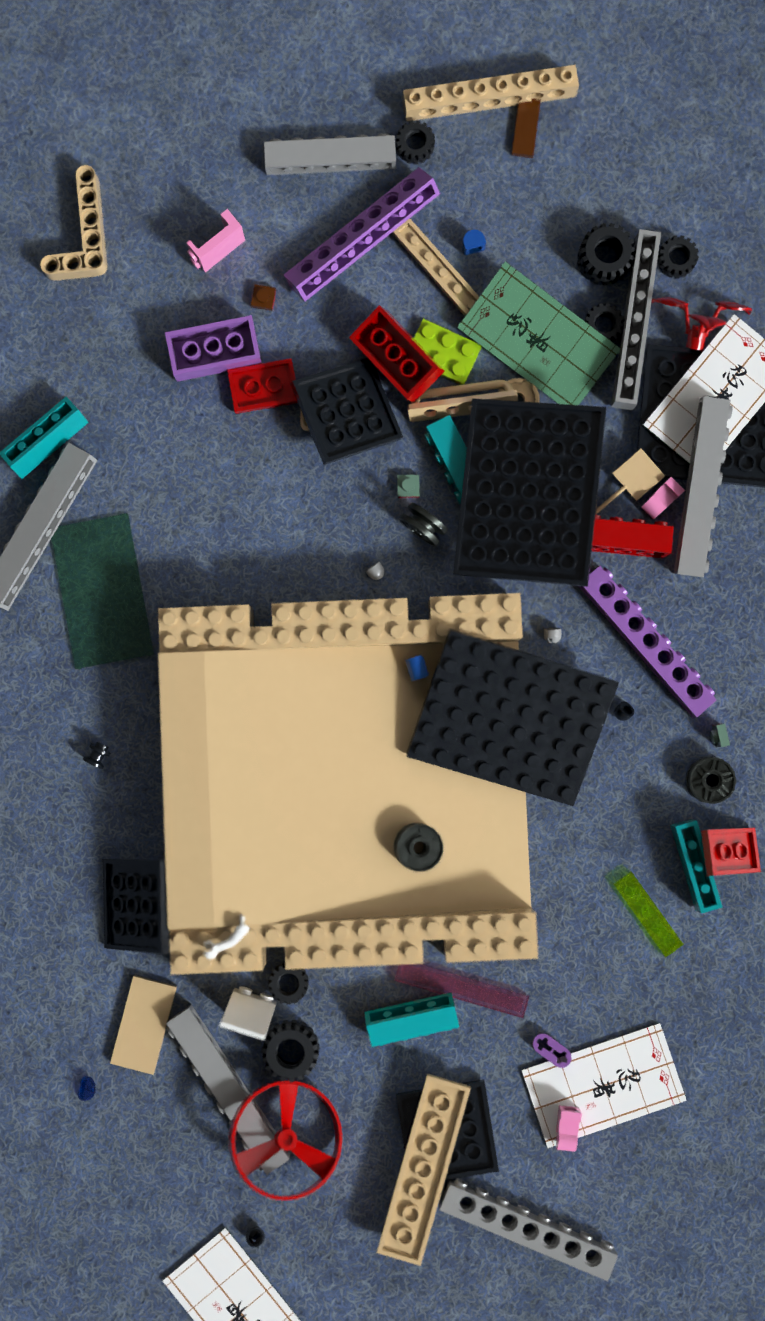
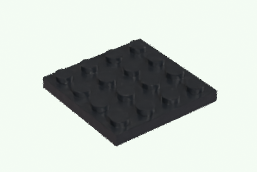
M369 358L292 381L290 384L323 465L399 441L403 438L375 367Z
M102 859L104 948L155 954L169 953L166 860Z
M484 1079L461 1083L470 1086L471 1089L445 1180L499 1172ZM422 1089L396 1093L404 1150L406 1149Z

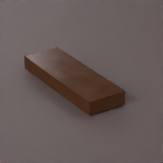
M533 98L531 101L518 104L512 156L533 158L541 99L536 100V98Z

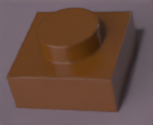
M254 284L251 308L273 311L276 288Z

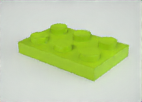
M426 319L422 320L414 337L425 351L445 370L441 375L442 377L460 385L466 383L482 348L480 344Z

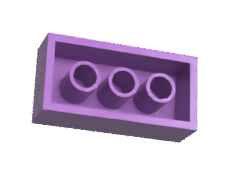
M252 315L165 332L173 376L177 382L228 372V369L262 364Z

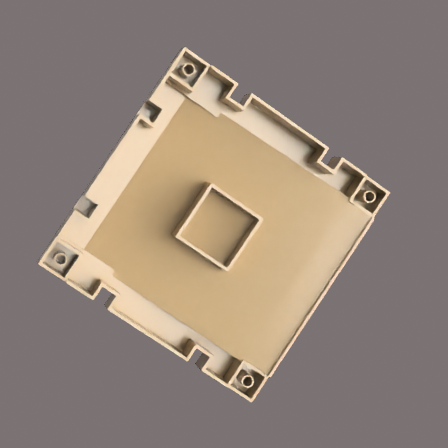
M520 593L430 597L428 601L429 620H408L407 598L271 604L272 626L254 627V613L250 605L158 608L167 918L170 936L171 975L263 971L267 963L266 947L285 946L286 970L423 964L422 940H443L446 963L538 959L536 912L531 908L526 792L406 756L449 628L519 650L518 641L523 638ZM422 655L429 675L428 677L411 682L405 660ZM412 823H423L434 828L440 834L443 841V855L440 862L434 868L425 872H415L404 867L397 860L394 853V840L397 833L404 826ZM421 841L414 844L413 850L415 853H420L423 850V843ZM243 915L245 917L244 925L249 927L244 937L234 946L217 952L216 957L213 959H207L203 952L210 951L211 949L204 948V942L211 941L216 944L229 938L235 931V927L240 925L239 917Z

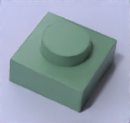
M397 475L398 498L420 497L419 475Z
M725 723L712 725V730L710 731L712 743H716V747L729 746Z

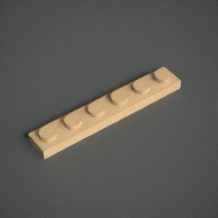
M409 218L394 230L392 234L466 317L479 299V296Z

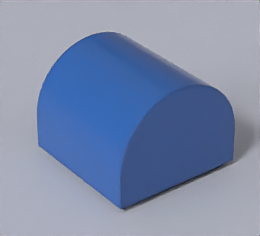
M470 230L464 235L462 250L465 256L485 250L486 240L481 231Z
M422 655L405 660L411 682L428 677L429 673Z

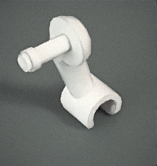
M243 915L239 917L240 925L235 927V931L229 938L216 944L211 941L204 942V948L211 949L210 951L203 952L207 959H213L216 957L217 952L234 946L244 937L249 927L244 925L245 917Z

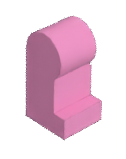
M670 477L641 508L654 520L685 490Z
M559 1105L556 1128L557 1150L576 1151L579 1123L582 1116L579 1107Z

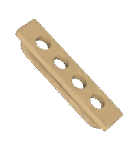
M505 380L427 389L415 403L411 402V404L407 405L410 422L440 419L448 415L451 417L470 415L472 398L518 401L517 390H513L512 385ZM500 388H501V389H504L503 392L488 393V394L473 395V396L458 397V398L443 399V400L428 401V402H421V403H420V401H421L422 399H425V398L440 397V396L455 395V394L470 393V392L485 391V390L500 389Z

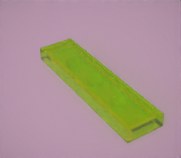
M631 871L613 883L664 957L669 956L684 945Z

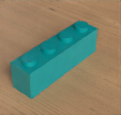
M66 396L0 452V456L23 479L89 422Z
M448 415L426 426L424 437L429 446H434L437 452L434 454L439 466L443 464L446 470L444 476L449 485H454L456 489L454 496L460 505L467 447L451 416Z
M689 819L670 825L695 911L702 914L723 908L714 876H707L703 841L697 820Z
M452 992L364 1012L371 1047L383 1046L388 1043L405 1041L419 1036H427L437 1032L460 1028Z

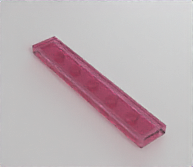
M423 964L399 965L395 976V981L438 994L452 992V996L455 999L520 1018H524L529 1000V995Z

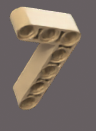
M89 165L80 166L76 171L83 251L52 254L42 258L40 263L41 269L50 280L57 281L101 276L107 270L99 179L94 169ZM86 176H92L91 180L83 181ZM88 197H94L92 202L85 203ZM90 218H96L93 224H87ZM98 239L96 245H89L91 240ZM93 261H101L97 267L91 266ZM72 263H79L76 269H70ZM51 265H57L54 271H48Z

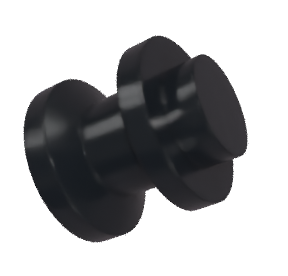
M97 741L96 744H90L89 747L92 749L90 756H84L83 760L97 768L103 769L104 765L101 762L104 756H110L111 753L107 751L108 746Z

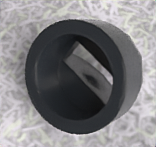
M623 701L617 705L614 713L618 720L626 721L634 715V709L629 703Z
M259 1227L250 1229L246 1234V1241L251 1247H258L265 1240V1233ZM259 1232L261 1236L254 1242L252 1238Z

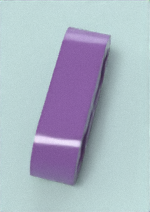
M540 1033L534 1037V1050L559 1068H565L571 1063L572 1056L570 1051L549 1035ZM547 1038L546 1043L552 1047L551 1050L548 1051L545 1048L539 1050L537 1040ZM556 1050L558 1053L566 1052L565 1057L567 1061L557 1063L558 1058L552 1054L553 1051Z

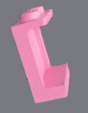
M228 209L221 214L225 228L200 248H196L191 240L186 242L189 248L187 253L191 257L190 261L197 269L201 267L204 272L208 271L245 241L242 226Z

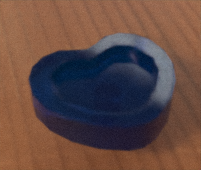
M84 1076L80 1082L78 1098L81 1101H88L95 1095L96 1086L92 1077Z

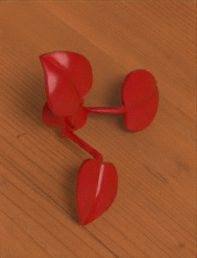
M659 297L651 301V303L658 302L684 310L685 334H688L686 347L695 350H703L709 331L718 326L726 325V321L717 318L721 310H744L748 315L752 312V308L736 302L717 301L715 305H718L713 317H705L699 314H689V303L677 298ZM689 317L699 322L700 325H693L691 329Z

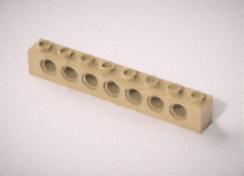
M576 65L403 90L406 122L517 106L520 102L531 101L533 98H536V100L541 99V102L576 97L579 87Z

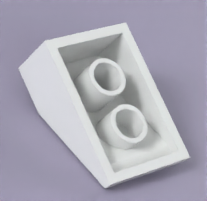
M240 986L239 989L235 988L220 1026L264 1040L277 1001L273 1000V996L261 993L260 996L253 994L252 990L247 987Z

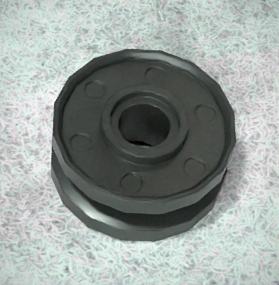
M411 502L408 509L414 516L410 517L402 514L399 520L411 532L428 544L436 547L439 540L433 533L437 532L438 534L445 535L448 529L427 510Z
M706 757L697 760L691 765L687 772L686 783L689 792L694 798L700 802L716 804L725 801L731 796L735 790L736 777L729 763L720 758ZM710 774L714 775L716 779L715 784L711 787L706 783V778Z
M412 823L404 826L397 833L394 840V853L397 860L404 867L415 872H425L434 868L440 862L443 855V841L440 834L434 828L423 823ZM421 841L423 843V850L420 853H415L413 846L416 842Z

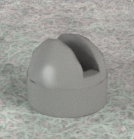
M380 562L375 563L365 571L373 580H379L384 576V568Z
M561 628L544 629V638L548 643L551 644L553 642L556 644L560 641L562 635Z

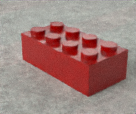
M380 305L349 337L402 395L411 402L415 403L445 372L405 328Z
M596 515L592 551L665 558L672 552L674 526H667L668 523L663 521L646 524L645 520L632 519V522H626L621 517H610V520L601 519L600 515Z

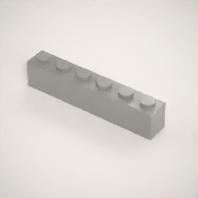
M386 133L370 137L361 134L350 138L340 135L329 139L324 137H314L308 140L292 138L287 141L271 139L264 142L267 175L396 169L395 135L390 136Z

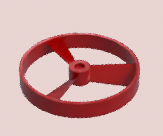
M289 1080L267 1083L251 1092L242 1101L233 1116L228 1136L231 1162L241 1180L258 1194L276 1200H294L305 1197L319 1189L330 1178L338 1164L342 1150V1128L338 1114L329 1099L311 1085L299 1081L289 1082ZM279 1085L282 1129L276 1132L274 1139L236 1154L235 1134L244 1109L258 1094L268 1088ZM298 1086L314 1093L324 1103L330 1113L335 1131V1145L332 1156L299 1141L296 1133L291 1130ZM280 1150H290L320 1178L301 1192L291 1195H273L257 1188L246 1176Z

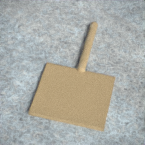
M641 448L612 473L623 486L596 509V515L625 489L637 501L665 477Z

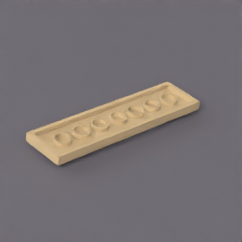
M431 1074L426 1075L377 1253L421 1266L470 1093V1086Z

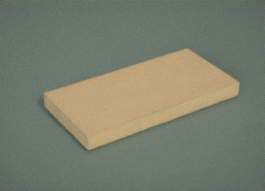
M137 975L133 976L110 1064L154 1075L177 986Z

